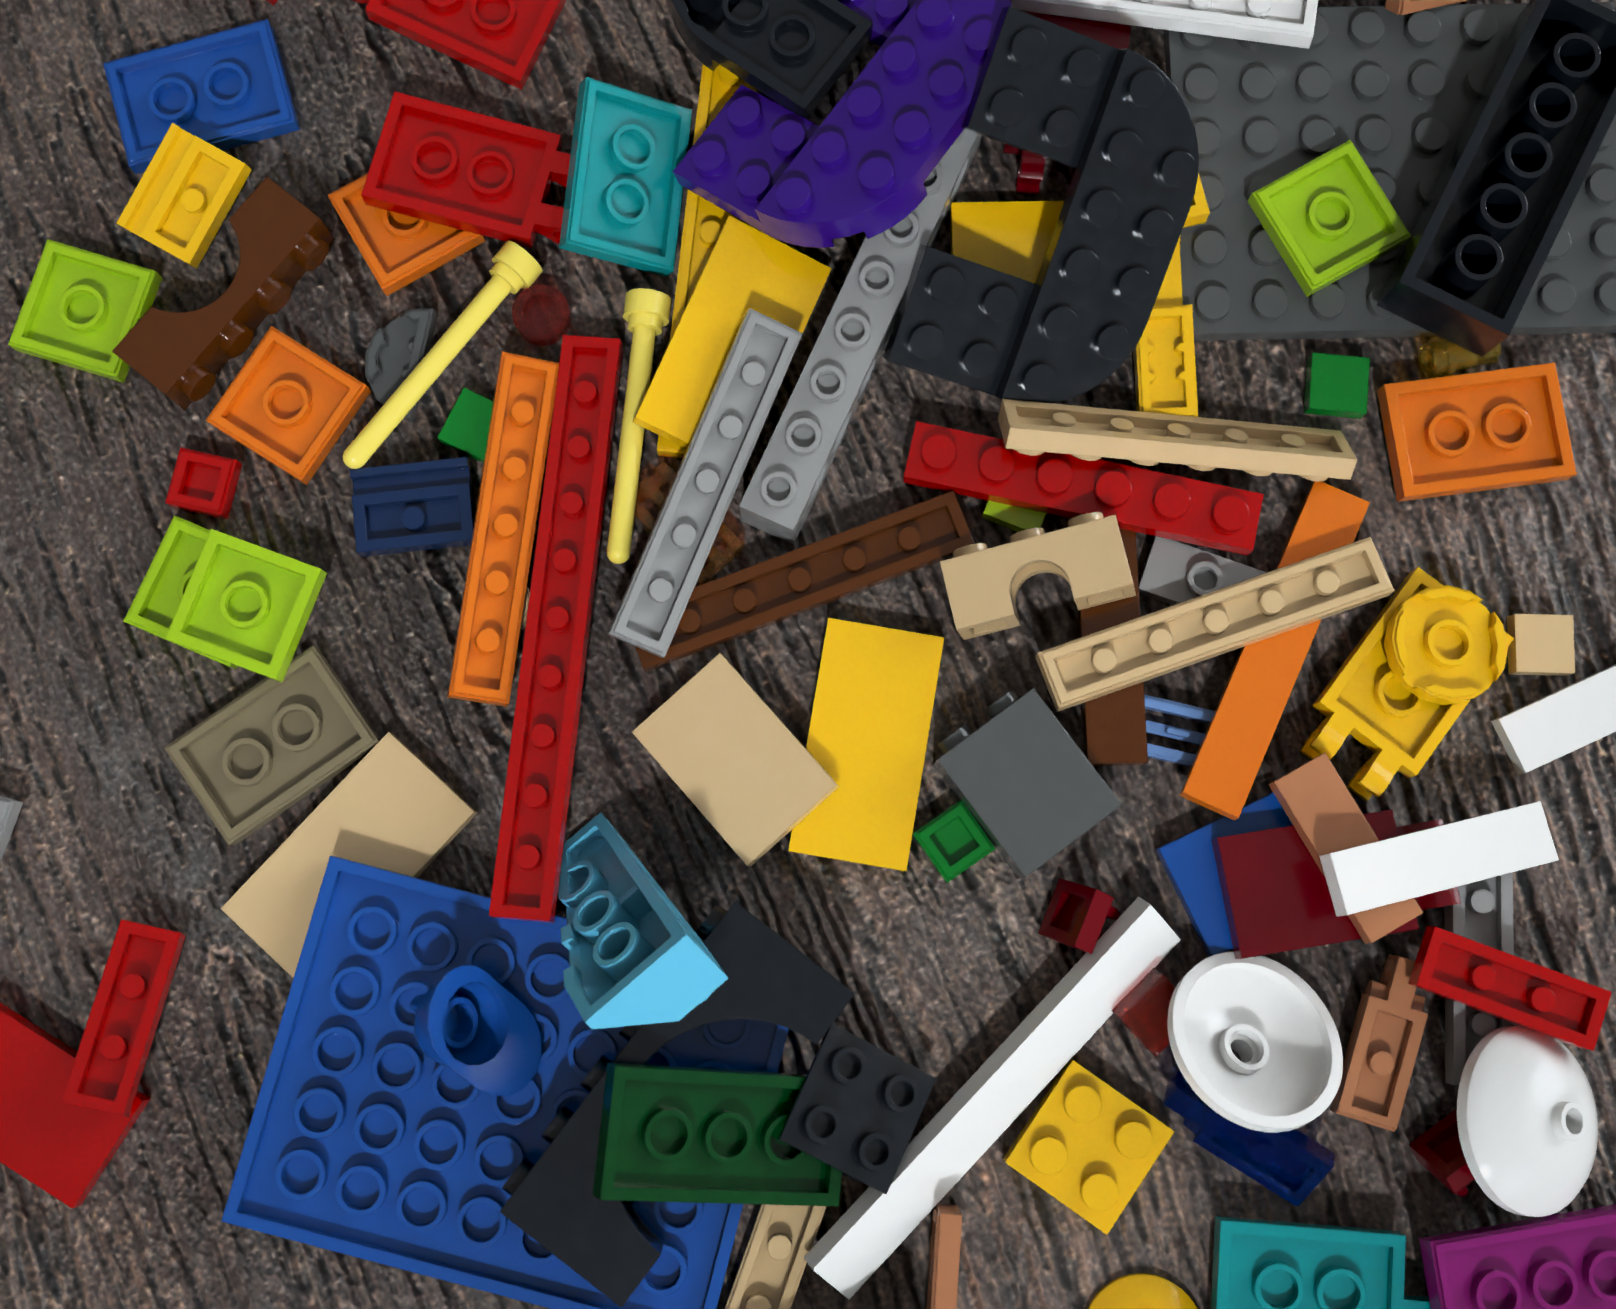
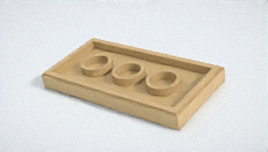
M388 732L221 907V910L294 978L330 856L352 860L417 878L478 812L393 733Z

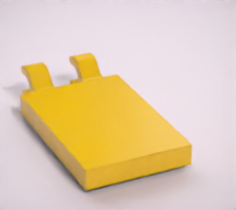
M1417 567L1407 575L1312 705L1324 714L1326 718L1309 735L1299 750L1311 760L1323 753H1326L1331 760L1349 734L1366 746L1374 754L1355 773L1347 785V788L1364 801H1368L1372 795L1376 798L1380 797L1397 771L1406 778L1416 776L1469 703L1467 701L1440 705L1421 700L1400 684L1388 665L1384 639L1387 623L1401 603L1425 588L1444 586L1420 567ZM1505 632L1509 646L1514 638Z

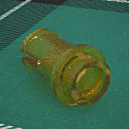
M1434 335L1429 339L1428 343L1420 347V367L1428 378L1452 376L1454 372L1469 368L1492 365L1499 361L1497 356L1501 355V343L1486 355L1480 357L1438 335Z

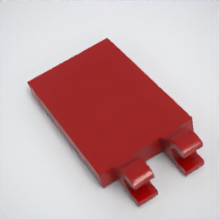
M353 0L362 4L368 3L365 11L369 20L520 90L523 89L566 0Z
M394 91L361 196L365 205L502 241H512L529 248L533 246L536 233L542 234L559 244L564 207L545 203L552 181L566 188L570 154L561 152L563 144L559 134Z
M0 1002V1162L70 1208H76L82 1205L151 1098L137 1090L129 1117L61 1103L77 1051Z

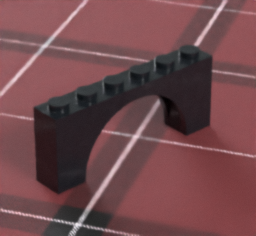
M736 901L728 911L717 904L696 931V934L704 940L705 946L728 979L713 991L704 1002L698 1004L680 1021L624 1026L619 1035L627 1040L628 1043L614 1061H611L603 1054L580 1084L589 1094L575 1113L564 1105L541 1135L544 1140L550 1143L547 1150L536 1164L525 1157L501 1188L511 1197L500 1210V1213L621 1308L660 1257L664 1242L643 1222L632 1206L631 1201L599 1200L593 1196L607 1063L644 1065L657 1050L676 1036L707 1023L731 1019H750L774 1023L803 1035L817 1045L855 994Z

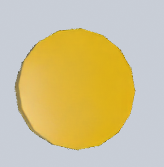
M1445 585L1425 588L1398 606L1387 623L1384 647L1388 665L1404 688L1421 700L1440 705L1467 702L1485 692L1493 682L1497 681L1505 669L1508 643L1503 623L1495 612L1490 613L1486 606L1480 603L1483 599L1469 590Z

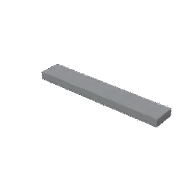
M751 308L746 311L609 628L608 635L658 657H665L803 333Z

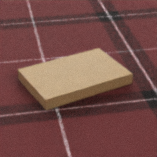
M721 653L713 658L632 731L647 751L749 867L840 787Z

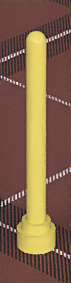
M506 241L492 258L494 266L489 271L492 276L491 279L345 449L343 461L346 466L351 469L363 467L509 293L517 294L521 288L525 290L530 288L543 272L540 264L531 254L518 244Z
M647 288L627 291L623 318L628 322L627 328L633 334L607 544V557L614 564L625 563L629 559L645 431V428L632 421L650 384L655 337L662 333V327L668 325L670 317L671 298L661 291Z

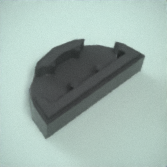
M434 308L407 310L404 316L392 320L383 330L379 328L374 333L365 353V376L375 398L382 405L385 404L430 351L438 316ZM419 401L403 420L414 424Z

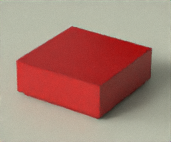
M180 447L165 503L173 508L228 519L243 464L236 459Z

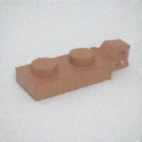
M1388 954L1380 981L1369 980L1365 994L1362 993L1344 1057L1341 1083L1330 1107V1111L1393 1132L1398 1127L1428 1018V1013L1423 1012L1425 997L1415 994L1417 987L1408 984L1415 964L1414 960Z

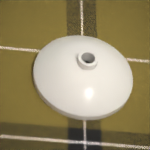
M1233 951L1205 958L1188 971L1177 984L1170 1000L1167 1018L1171 1050L1178 1068L1187 1083L1212 1110L1244 1128L1261 1132L1279 1133L1291 1131L1308 1124L1329 1107L1337 1094L1342 1079V1045L1330 1012L1317 993L1300 976L1286 966L1265 956L1235 959ZM1232 1049L1239 1054L1241 1061L1234 1055Z
M1504 1026L1490 1032L1481 1039L1471 1052L1464 1066L1457 1096V1126L1466 1163L1482 1191L1499 1207L1522 1216L1544 1217L1552 1215L1565 1208L1577 1196L1585 1184L1595 1160L1598 1142V1119L1594 1096L1588 1079L1575 1057L1560 1040L1523 1026Z

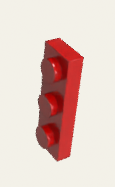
M123 919L120 920L61 1103L129 1117L186 938L184 934Z
M1426 926L1408 982L1409 985L1590 1051L1595 1049L1612 994L1611 991L1436 926Z

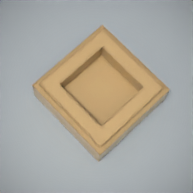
M1513 614L1507 617V633L1514 638L1508 646V674L1568 676L1575 673L1573 615Z

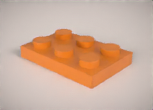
M1555 362L1384 384L1377 390L1397 502L1564 481L1577 475Z

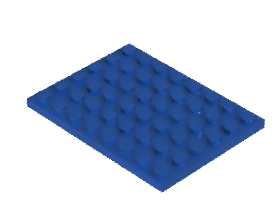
M330 856L221 1222L550 1309H716L743 1204L631 1201L632 1206L643 1222L664 1244L660 1257L622 1308L500 1213V1210L511 1197L501 1188L525 1157L534 1164L537 1163L550 1146V1143L544 1140L541 1135L564 1105L575 1113L589 1094L580 1084L603 1054L611 1061H614L628 1043L627 1040L619 1035L623 1027L591 1029L582 1019L564 987L563 970L570 967L569 950L561 943L560 928L567 925L566 917L555 915L554 923L493 918L489 916L491 897L352 860ZM459 965L477 966L490 974L495 981L519 999L535 1017L541 1034L542 1055L536 1074L527 1086L510 1096H490L474 1088L447 1066L428 1058L417 1043L414 1031L416 1012L410 1007L412 999L415 996L427 993L446 972ZM731 1019L707 1023L676 1036L657 1050L644 1065L778 1073L789 1028L770 1022L750 1019Z

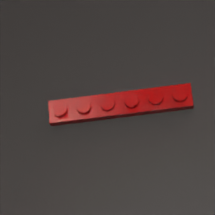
M918 421L915 423L903 477V483L945 492L954 490L955 494L1067 518H1074L1091 512H1101L1103 517L1116 515L1120 529L1249 556L1254 549L1264 496L1262 493L1104 460L1086 461L1076 458L1072 454L1044 452L1037 456L1025 455L1014 449H1006L1003 439Z

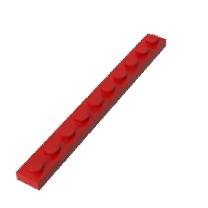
M563 335L489 908V916L493 918L547 923L555 922L624 348L619 338Z

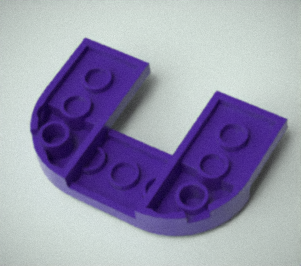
M838 0L873 23L872 37L869 41L881 46V48L821 125L814 124L741 84L673 170L678 183L763 233L792 245L814 248L834 247L833 239L848 237L861 232H865L867 239L886 231L907 217L925 199L927 192L924 181L964 130L961 127L1003 7H1012L1011 0Z

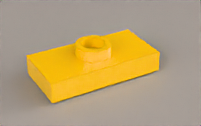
M1192 304L1153 306L1143 334L1133 350L1136 411L1198 417Z

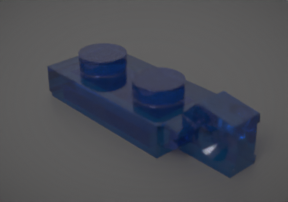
M1180 1070L1176 1072L1166 1086L1163 1105L1184 1117L1185 1121L1183 1124L1194 1133L1193 1142L1295 1206H1299L1334 1167L1335 1153L1297 1129L1279 1133L1261 1132L1244 1128L1222 1117L1199 1098L1187 1083Z

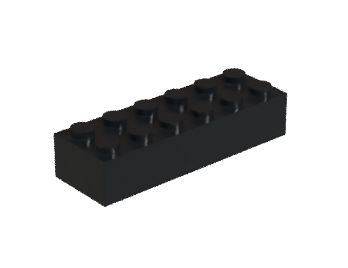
M1531 0L1520 13L1377 306L1480 357L1486 355L1510 335L1616 114V12L1591 0Z

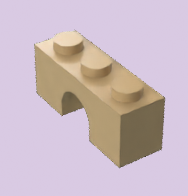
M1091 512L1076 516L1068 521L1067 528L1045 533L1044 528L1022 530L1010 536L1011 543L988 548L985 543L966 545L953 551L954 558L940 561L955 628L963 640L1021 626L1016 608L1018 590L1028 578L1039 573H1053L1064 578L1071 586L1078 611L1136 596L1116 515L1103 517L1101 512Z

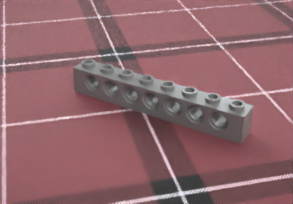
M964 129L924 181L927 196L918 207L886 231L869 239L865 237L739 505L742 522L794 545L889 341L921 244L932 248L950 210L951 202L954 201L977 152L982 135Z

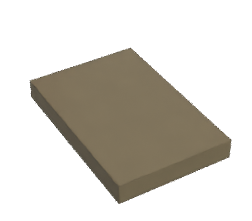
M312 646L291 661L283 683L266 677L165 746L164 749L227 844L235 846L363 758L381 739L319 648Z

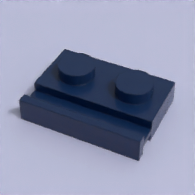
M461 457L350 469L354 494L352 495L356 553L361 557L471 545L475 520L473 487L471 485V462L469 459Z

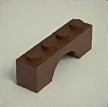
M268 176L229 219L239 242L240 259L237 273L228 289L211 304L194 311L168 312L151 307L112 351L184 410L192 402L201 400L209 393L214 386L215 375L230 358L238 357L249 347L256 328L269 314L277 313L286 305L292 293L291 288L306 271H313L322 264L328 255L329 245L334 241L333 236L316 214Z

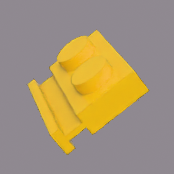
M172 123L116 224L197 269L252 169L244 162Z

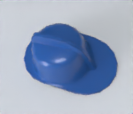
M459 965L446 972L427 993L415 996L412 999L410 1007L416 1012L414 1031L417 1043L424 1054L437 1063L450 1068L474 1088L490 1096H510L525 1088L536 1074L542 1053L541 1034L535 1017L519 999L481 968Z

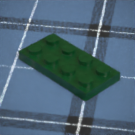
M607 1063L593 1196L599 1200L839 1207L842 1172L778 1140L807 1074Z

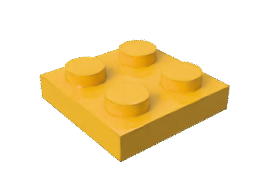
M1070 1059L1005 1154L1003 1161L1107 1235L1175 1131L1083 1066Z

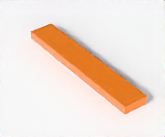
M503 351L500 356L447 698L505 707L510 702L559 369V363Z
M1314 481L1308 490L1275 570L1354 543L1370 502L1322 481ZM1321 620L1241 648L1180 791V797L1234 821L1239 818Z

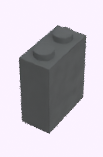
M1034 688L1021 698L1014 689L1006 693L985 709L991 720L974 733L966 724L937 745L944 755L933 763L958 799L964 802L1017 878H1025L1122 805Z

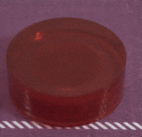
M539 284L524 289L516 297L512 307V319L519 334L531 344L538 346L552 345L560 341L563 335H566L570 329L572 315L565 296L552 286Z

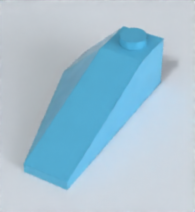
M602 812L564 843L558 889V899L566 906L567 925L560 928L561 943L569 950L570 967L563 970L564 987L582 1019L591 1029L680 1021L698 1004L704 1002L713 991L728 979L702 940Z

